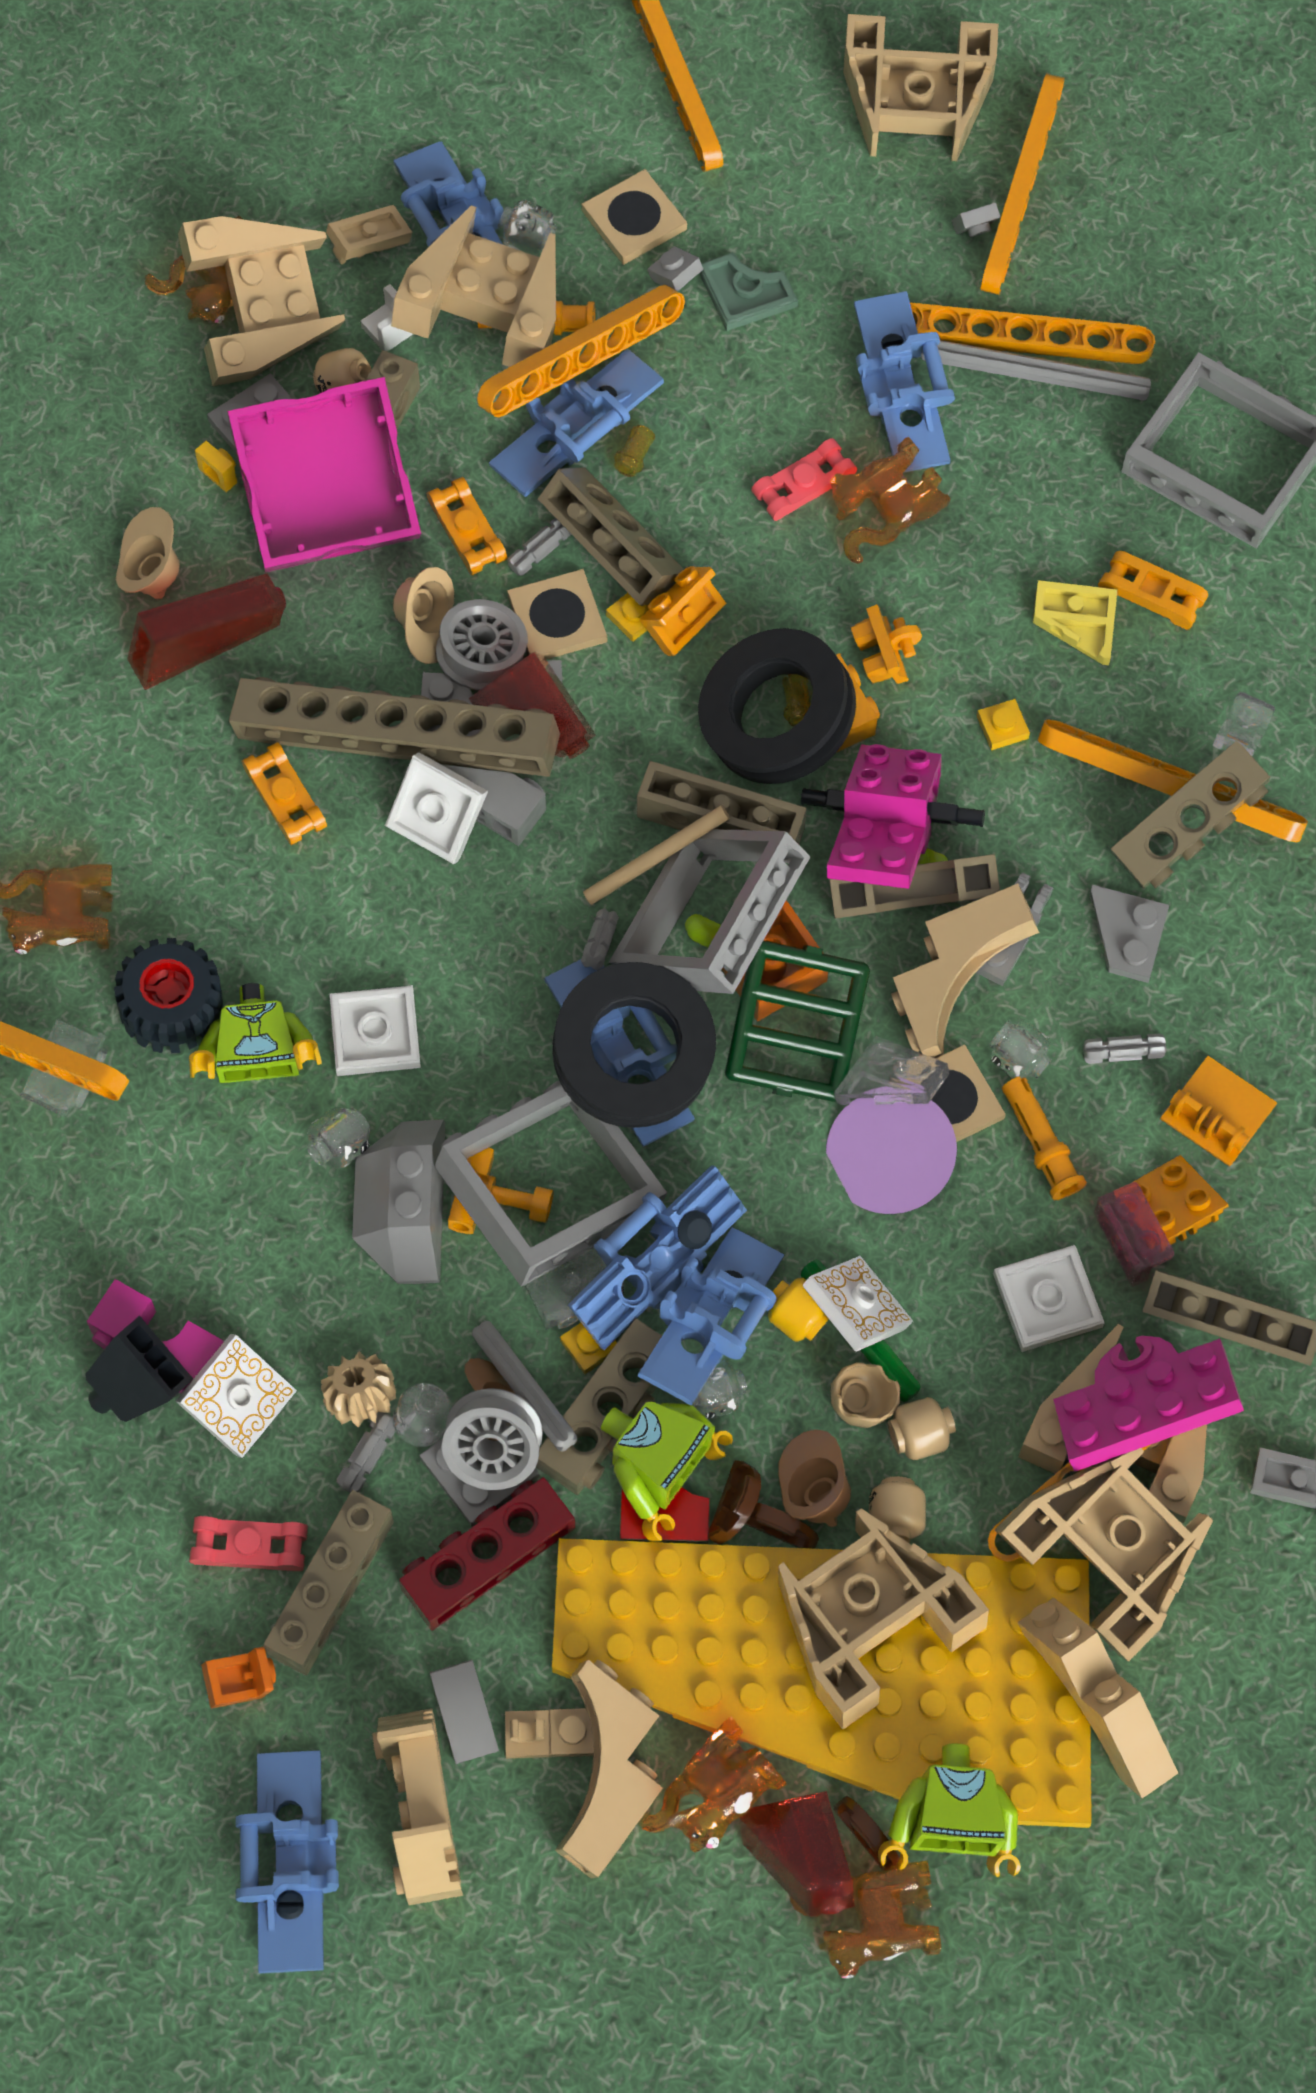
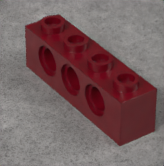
M544 1477L535 1483L532 1480L524 1482L511 1493L512 1499L499 1509L496 1505L487 1508L475 1519L476 1525L463 1534L460 1531L452 1533L439 1544L440 1551L427 1560L424 1557L417 1558L402 1571L404 1576L399 1579L401 1590L431 1631L558 1542L559 1538L565 1537L576 1529L574 1516ZM517 1517H527L534 1523L528 1532L522 1534L513 1532L509 1525ZM483 1542L492 1543L498 1548L496 1554L489 1559H480L473 1554V1551L477 1545ZM446 1568H455L461 1573L459 1581L453 1585H443L437 1580V1577Z

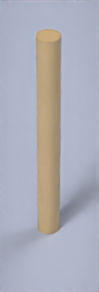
M720 805L584 890L585 898L591 905L595 904L728 821L730 817L726 809Z

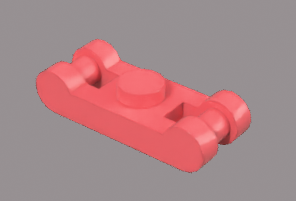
M830 438L824 441L817 450L771 477L765 476L759 479L752 486L751 491L759 501L764 500L768 506L767 512L774 521H777L854 476L857 472V467L850 458L843 457L841 446L834 438ZM828 462L833 469L824 473L820 466ZM839 473V475L836 478L831 480L836 474ZM784 488L789 495L786 497L780 496L777 491Z
M208 1516L194 1518L193 1532L197 1536L196 1545L190 1550L189 1562L192 1564L286 1571L304 1570L305 1556L301 1554L302 1541L307 1540L308 1526L299 1522L269 1523L222 1520ZM214 1536H227L225 1550L213 1549ZM273 1539L285 1540L282 1553H271Z

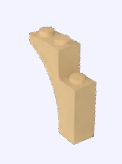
M1018 883L926 921L930 936L923 939L932 961L893 977L898 991L891 993L900 1017L906 1014L912 1028L905 1030L910 1046L914 1053L921 1051L928 1062L944 1055V1040L950 1013L958 996L971 977L987 961L1002 950L1039 933L1027 900Z
M1052 1598L1047 1603L1038 1605L1028 1616L1018 1622L1024 1636L1046 1660L1080 1707L1104 1747L1118 1777L1124 1784L1143 1799L1178 1774L1141 1693L1117 1674L1098 1633L1055 1598Z
M587 1660L578 1666L570 1678L580 1693L590 1720L593 1737L592 1774L582 1808L575 1822L555 1851L588 1877L598 1878L662 1791L663 1787L654 1781L657 1774L646 1764L637 1759L633 1764L628 1761V1758L659 1717L651 1709L654 1703L639 1690L632 1688L629 1692L615 1680L618 1678V1674L602 1661L596 1660L593 1664Z

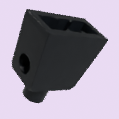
M140 1315L111 1340L85 1374L86 1381L94 1389L88 1397L91 1407L96 1412L102 1414L112 1410L120 1420L125 1422L169 1402L193 1380L191 1375Z

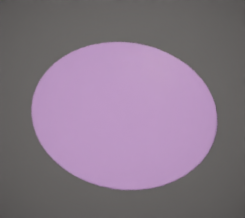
M884 1088L863 1094L849 1103L840 1112L830 1129L826 1144V1154L852 1203L875 1213L898 1214L917 1209L940 1193L953 1172L957 1156L955 1133L948 1117L931 1099L908 1089Z

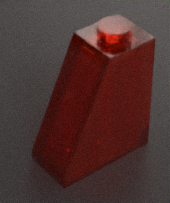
M536 652L527 656L468 698L472 705L488 706L490 704H500L514 710L527 711L528 709L536 708L544 710L549 714H554L560 732L555 753L557 757L564 758L568 756L569 759L577 757L590 747L587 741L596 736L544 655Z
M827 1791L751 1807L744 1813H738L743 1845L810 1917L821 1914L832 1915L844 1909L855 1907L852 1877Z

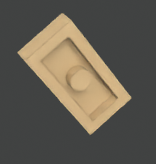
M390 205L328 223L326 234L335 245L333 253L342 265L348 259L355 257L359 259L365 254L410 243L412 231L396 207Z
M586 1708L505 1711L506 1759L593 1756V1737Z

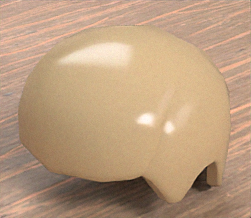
M855 1362L843 1367L831 1383L830 1392L833 1409L844 1422L852 1426L870 1428L883 1423L892 1416L900 1404V1386L898 1381L889 1379L880 1365Z

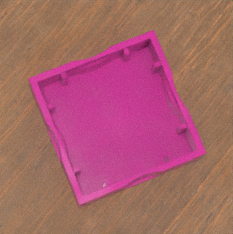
M385 377L330 388L308 398L280 399L228 411V420L265 573L420 538L421 531L412 492L398 449L397 428Z

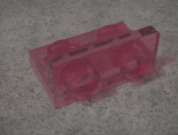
M1133 1182L1098 1197L1094 1215L1131 1286L1133 1287L1147 1281L1151 1269L1171 1260L1174 1256V1251L1139 1184Z

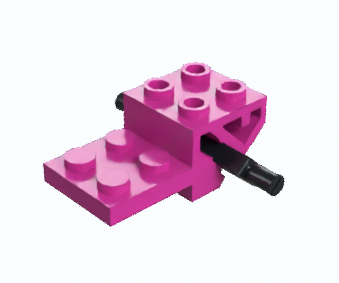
M861 744L844 791L832 789L821 791L803 788L801 794V805L826 807L829 810L844 812V819L827 863L828 879L907 889L910 888L920 855L926 852L931 837V823L955 826L966 824L983 827L985 810L960 808L955 804L937 802L942 754L929 753L921 749L904 750L888 748L880 744Z

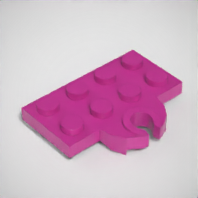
M1138 1336L1136 1337V1344L1141 1353L1138 1358L1128 1361L1129 1359L1119 1343L1100 1359L1095 1370V1384L1054 1398L1067 1455L1074 1471L1244 1411L1221 1340L1217 1339L1177 1353L1170 1342L1160 1337Z

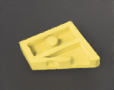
M1038 580L1033 623L1102 665H1109L1118 589Z

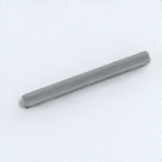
M942 340L937 345L942 364L1138 400H1147L1150 392L1151 379L1148 377ZM922 350L921 358L925 361L924 353Z

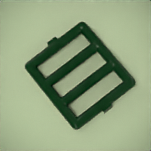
M763 940L746 970L725 1067L726 1078L735 1082L773 1089L772 1094L791 1098L792 1094L831 1102L842 1100L869 979V966L864 962L823 954V949L804 945L803 949ZM766 958L852 977L847 1001L761 983ZM757 1000L843 1018L838 1043L752 1025ZM748 1041L834 1059L829 1084L743 1066Z

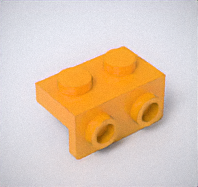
M690 566L682 570L675 577L676 583L666 593L655 597L648 605L649 610L639 619L667 656H675L727 604L710 581L716 574L711 567Z

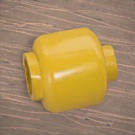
M797 1278L790 1285L782 1280L773 1290L777 1301L773 1308L768 1311V1320L795 1342L802 1341L805 1337L811 1342L829 1320L804 1289L803 1284L806 1282L804 1278Z

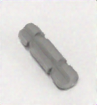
M556 518L549 522L551 524L550 527H543L522 545L524 547L523 550L517 549L508 557V566L515 574L522 576L533 568L531 565L533 562L535 564L539 563L560 545L558 542L560 539L565 541L572 535Z
M605 908L597 911L595 922L592 925L581 959L584 967L591 966L594 970L603 967L605 956L607 955L619 919L615 911L608 912Z
M1161 1033L1147 1034V1038L1143 1039L1141 1035L1107 1037L1105 1042H1102L1101 1038L1087 1039L1083 1045L1084 1059L1088 1064L1103 1063V1059L1107 1058L1108 1062L1142 1060V1056L1147 1055L1148 1059L1163 1058L1166 1053V1041Z
M378 1412L376 1423L371 1421L369 1424V1428L372 1430L370 1433L365 1431L347 1461L350 1463L349 1468L344 1466L337 1477V1484L348 1492H351L352 1489L356 1492L361 1490L367 1480L363 1476L365 1473H371L388 1445L385 1442L386 1438L391 1439L398 1428L399 1423L395 1419L393 1423L392 1416Z

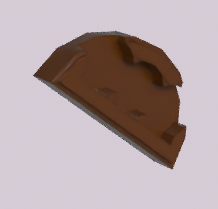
M735 1460L733 1462L707 1538L718 1545L729 1541L742 1529L750 1518L759 1498L761 1490L760 1473L745 1461Z
M761 1503L756 1504L750 1518L745 1523L749 1527L797 1548L815 1549L819 1541L818 1534L805 1523L794 1519L791 1515Z
M849 1796L842 1798L833 1806L834 1812L887 1876H892L898 1871L897 1862L900 1857L896 1850L887 1853L886 1862L882 1866L878 1858V1850L884 1842L889 1841L888 1838L857 1802Z

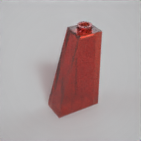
M268 573L139 612L127 660L144 690H147L278 627L283 611L286 608L285 596L279 587H275Z

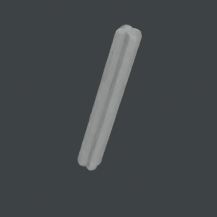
M482 1321L479 1326L474 1327L472 1336L514 1393L525 1399L535 1409L541 1420L542 1430L557 1450L566 1451L570 1446L574 1445L577 1442V1435L490 1321Z

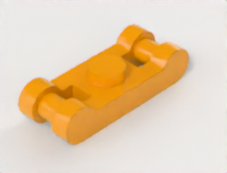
M464 477L451 481L452 486L441 491L439 488H435L426 493L431 507L470 575L483 571L482 566L493 561L495 564H498L508 559L501 540L493 532ZM459 500L462 507L450 511L447 505ZM484 543L485 548L477 552L472 549V547Z
M1124 551L1115 552L1110 561V571L1104 573L1098 583V587L1118 589L1117 596L1170 619L1173 624L1186 630L1191 629L1197 618L1195 614L1197 608H1201L1208 598V592L1203 587ZM1131 574L1136 578L1132 582L1125 579V575ZM1174 594L1183 599L1182 604L1171 600Z
M276 742L266 747L267 752L256 758L251 755L241 760L287 841L290 845H293L302 840V835L313 829L315 832L326 828L327 823L322 812L315 805L288 761L283 748ZM276 766L279 774L266 779L263 772ZM302 810L305 816L295 821L289 817Z

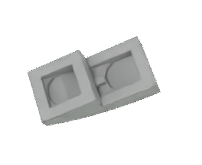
M473 1660L429 1672L455 1764L498 1752V1745Z

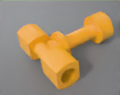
M490 1147L467 1158V1161L499 1204L529 1210L530 1220L547 1223L554 1190L537 1186L534 1194L495 1186L496 1177L489 1176L494 1161V1149ZM455 1196L448 1218V1228L459 1233L474 1234L476 1224Z

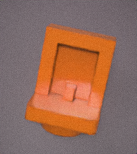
M264 1647L254 1648L246 1654L205 1661L201 1665L211 1709L261 1699L273 1691V1684L276 1682V1670L273 1660L270 1657L267 1658Z

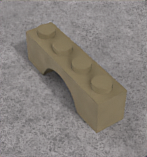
M995 854L919 864L916 867L909 889L829 879L835 919L979 899L1000 891Z

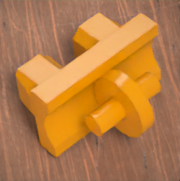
M877 604L866 608L869 618L852 626L851 630L856 644L861 651L877 644L879 645L881 652L862 660L867 677L872 683L893 678L897 684L909 681L899 650L903 651L905 658H910L916 654L914 645L922 638L920 628L916 625H906L904 618L900 617L893 621L895 630L892 631L888 618L882 616Z

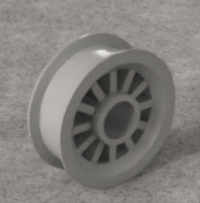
M474 599L455 605L445 614L440 625V636L436 644V657L441 669L450 679L470 689L492 690L503 687L516 678L522 668L521 661H523V655L526 651L528 635L524 623L514 611L498 602Z
M502 1389L473 1391L460 1398L448 1414L446 1430L442 1439L444 1460L456 1477L473 1487L485 1490H503L516 1486L528 1478L537 1465L543 1434L541 1420L535 1409L517 1394ZM487 1438H494L498 1441H491Z

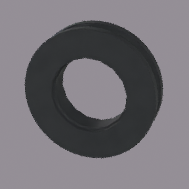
M789 628L771 629L741 640L726 651L715 663L707 675L700 693L698 703L699 724L709 746L732 772L744 779L757 783H786L816 771L839 750L853 724L856 710V695L849 673L833 650L824 641L802 630ZM798 674L811 681L813 689L811 705L803 719L790 731L773 738H755L744 732L741 723L744 705L752 692L762 683L779 675Z
M625 962L609 965L591 973L580 981L563 1002L556 1021L552 1041L555 1071L562 1087L572 1101L587 1114L598 1120L615 1126L631 1128L648 1127L663 1123L689 1107L698 1097L707 1081L716 1052V1032L713 1018L708 1006L697 990L676 973L654 964L642 962ZM626 1006L647 1008L663 1017L673 1030L677 1044L676 1058L669 1071L655 1081L642 1084L620 1082L606 1074L595 1060L590 1043L592 1031L600 1018L613 1009Z

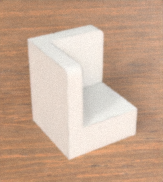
M391 284L383 288L385 305L361 320L362 329L381 350L389 351L413 335L391 326L394 298L397 293Z

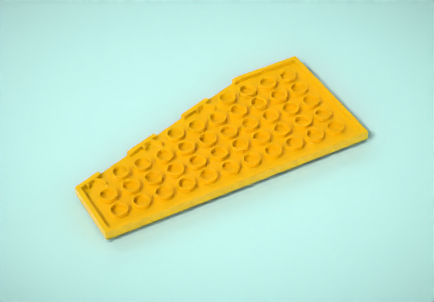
M559 1538L552 1673L571 1679L570 1677L582 1662L589 1660L594 1664L596 1660H600L618 1674V1678L615 1681L629 1692L632 1688L639 1690L654 1703L652 1708L671 1714L675 1719L737 1742L741 1740L805 1764L809 1769L871 1792L875 1790L899 1800L912 1780L922 1777L929 1766L942 1765L943 1746L948 1744H964L969 1747L971 1768H984L993 1771L996 1783L1003 1787L1018 1811V1825L1090 1828L1091 1725L1062 1681L1024 1636L1018 1624L1035 1607L1055 1598L1090 1626L1089 1560L1039 1558L1032 1565L1022 1557L1015 1561L1006 1562L999 1560L995 1556L927 1553V1556L945 1568L949 1566L963 1576L989 1609L987 1628L953 1652H950L923 1616L919 1615L859 1658V1661L880 1687L879 1704L842 1730L815 1694L779 1587L778 1566L784 1562L799 1581L843 1550Z

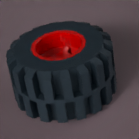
M167 938L166 944H159L158 939L149 941V948L144 950L140 945L133 950V959L126 956L121 963L123 971H117L115 977L117 987H114L121 1022L125 1025L128 1035L131 1038L136 1035L137 1043L144 1048L151 1042L153 1051L162 1053L164 1046H170L172 1054L180 1053L179 1045L187 1043L190 1050L197 1046L196 1037L200 1035L204 1038L212 1022L220 1019L219 1011L223 1008V999L217 967L213 960H208V954L202 948L195 952L192 942L185 940L182 945H178L176 938Z

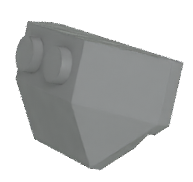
M444 1119L401 1122L366 1151L358 1155L355 1161L352 1238L397 1284L440 1283L444 1179L434 1166L442 1148L441 1144L445 1141Z

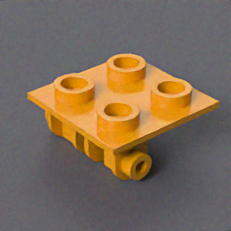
M1207 1056L1183 1089H1179L1170 1101V1106L1160 1119L1230 1167L1277 1105V1102L1210 1056Z
M1181 1155L1110 1195L1114 1203L1146 1236L1143 1239V1244L1150 1254L1156 1251L1160 1254L1165 1252V1248L1176 1243L1175 1237H1178L1180 1241H1184L1187 1239L1186 1231L1194 1235L1203 1226L1210 1222L1215 1223L1219 1220L1218 1215L1222 1214L1223 1210L1229 1207L1228 1203Z

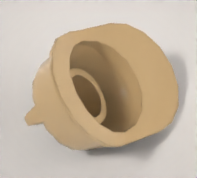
M150 507L141 511L131 520L125 530L121 544L116 582L118 587L126 593L140 591L155 599H162L166 589L175 581L179 573L180 563L172 548L174 535L173 520L164 509Z
M428 567L419 572L415 578H407L397 589L393 600L394 614L405 630L408 648L416 660L424 664L438 662L436 644L440 636V625L443 617L454 604L452 579L446 571L438 567Z

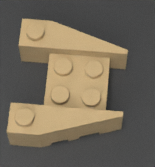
M848 14L843 72L870 156H876L879 132L952 136L951 161H957L993 82L997 59L998 24L961 21L957 54L884 49L886 16Z
M470 206L407 268L394 298L391 326L428 339L440 310L507 332L502 364L511 367L552 344L556 322L555 234L549 233L541 255L537 257L473 235L477 207Z
M223 216L182 224L178 237L186 272L225 266L240 332L210 338L205 345L204 351L212 386L251 379L303 348L335 332L344 323V314L320 318L305 252L320 249L327 238L326 232Z
M1118 1324L1040 1405L1022 1445L1019 1458L1054 1474L1062 1468L1067 1457V1451L1053 1399L1095 1384V1370L1100 1359L1112 1347L1117 1345L1124 1326ZM1207 1424L1153 1443L1134 1462V1464L1156 1473L1149 1491L1182 1524L1187 1518L1203 1480Z
M1142 1448L1089 1466L1025 1498L995 1529L1026 1562L1032 1565L1064 1535L1121 1592L1090 1623V1627L1120 1657L1128 1662L1161 1629L1176 1592H1179L1196 1551L1200 1549L1213 1522L1208 1515L1198 1513L1185 1527L1128 1470L1145 1452Z
M862 1508L856 1512L855 1531L861 1538L798 1581L784 1562L778 1566L779 1587L815 1694L842 1730L879 1704L880 1687L859 1661L861 1656L919 1615L923 1616L948 1650L953 1652L987 1628L989 1614L987 1606L961 1574L949 1566L945 1568L927 1556L925 1550L914 1543L912 1545L888 1530L889 1526Z
M433 1709L378 1718L377 1732L372 1733L376 1759L385 1760L388 1771L393 1770L398 1792H406L407 1801L398 1802L403 1830L392 1832L399 1864L398 1867H393L397 1895L405 1894L408 1905L463 1896Z

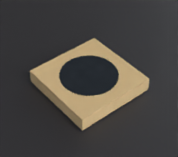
M646 169L582 203L583 214L623 265L687 230L686 220Z
M584 569L507 590L512 610L520 617L527 631L528 642L526 650L530 661H543L607 642V633Z
M966 1045L960 1046L891 1080L890 1085L892 1088L915 1091L936 1103L948 1117L955 1133L956 1142L1004 1120L1006 1115Z

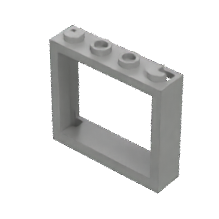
M1198 352L1126 452L1122 473L1257 549L1316 464V415L1308 414L1294 406L1287 398L1274 395L1260 387L1253 379L1242 377L1226 368L1219 360L1215 362ZM1197 386L1309 448L1263 515L1151 452Z
M713 829L669 857L609 963L611 965L625 962L654 964L681 976L697 991L733 994L809 861L810 856L786 831ZM701 851L704 855L700 862H698L696 858ZM712 860L757 862L703 958L658 955ZM722 968L728 972L725 977L721 972Z
M560 1081L550 1085L544 1094L534 1099L530 1097L521 1099L512 1106L509 1112L499 1117L496 1115L486 1117L474 1130L464 1135L459 1132L448 1137L441 1144L442 1148L434 1166L521 1287L594 1248V1244L600 1238L605 1240L643 1204L642 1198L648 1192L656 1195L662 1202L667 1195V1191L618 1126L594 1118L578 1107L565 1092ZM570 1106L634 1193L530 1248L467 1161V1158Z

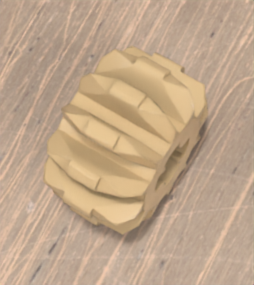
M359 1351L355 1358L351 1360L342 1356L340 1366H328V1377L321 1380V1390L324 1396L323 1402L327 1411H330L331 1415H335L342 1425L351 1420L359 1428L364 1419L369 1418L376 1423L378 1412L390 1413V1401L396 1399V1388L393 1382L394 1376L391 1369L387 1367V1364H382L381 1359L376 1354L366 1358Z

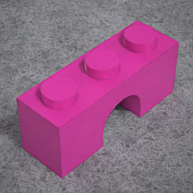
M115 1279L86 1322L91 1333L94 1335L92 1338L93 1342L105 1349L111 1340L139 1315L148 1325L155 1315L156 1309L152 1299ZM189 1320L176 1337L168 1341H162L193 1379L224 1342V1340ZM187 1384L179 1393L182 1394V1392L186 1389V1387L189 1384Z

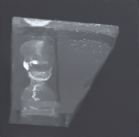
M875 1036L835 1090L836 1103L849 1105L850 1098H874L875 1105L893 1104L895 1102L928 1104L949 1075L948 1063Z

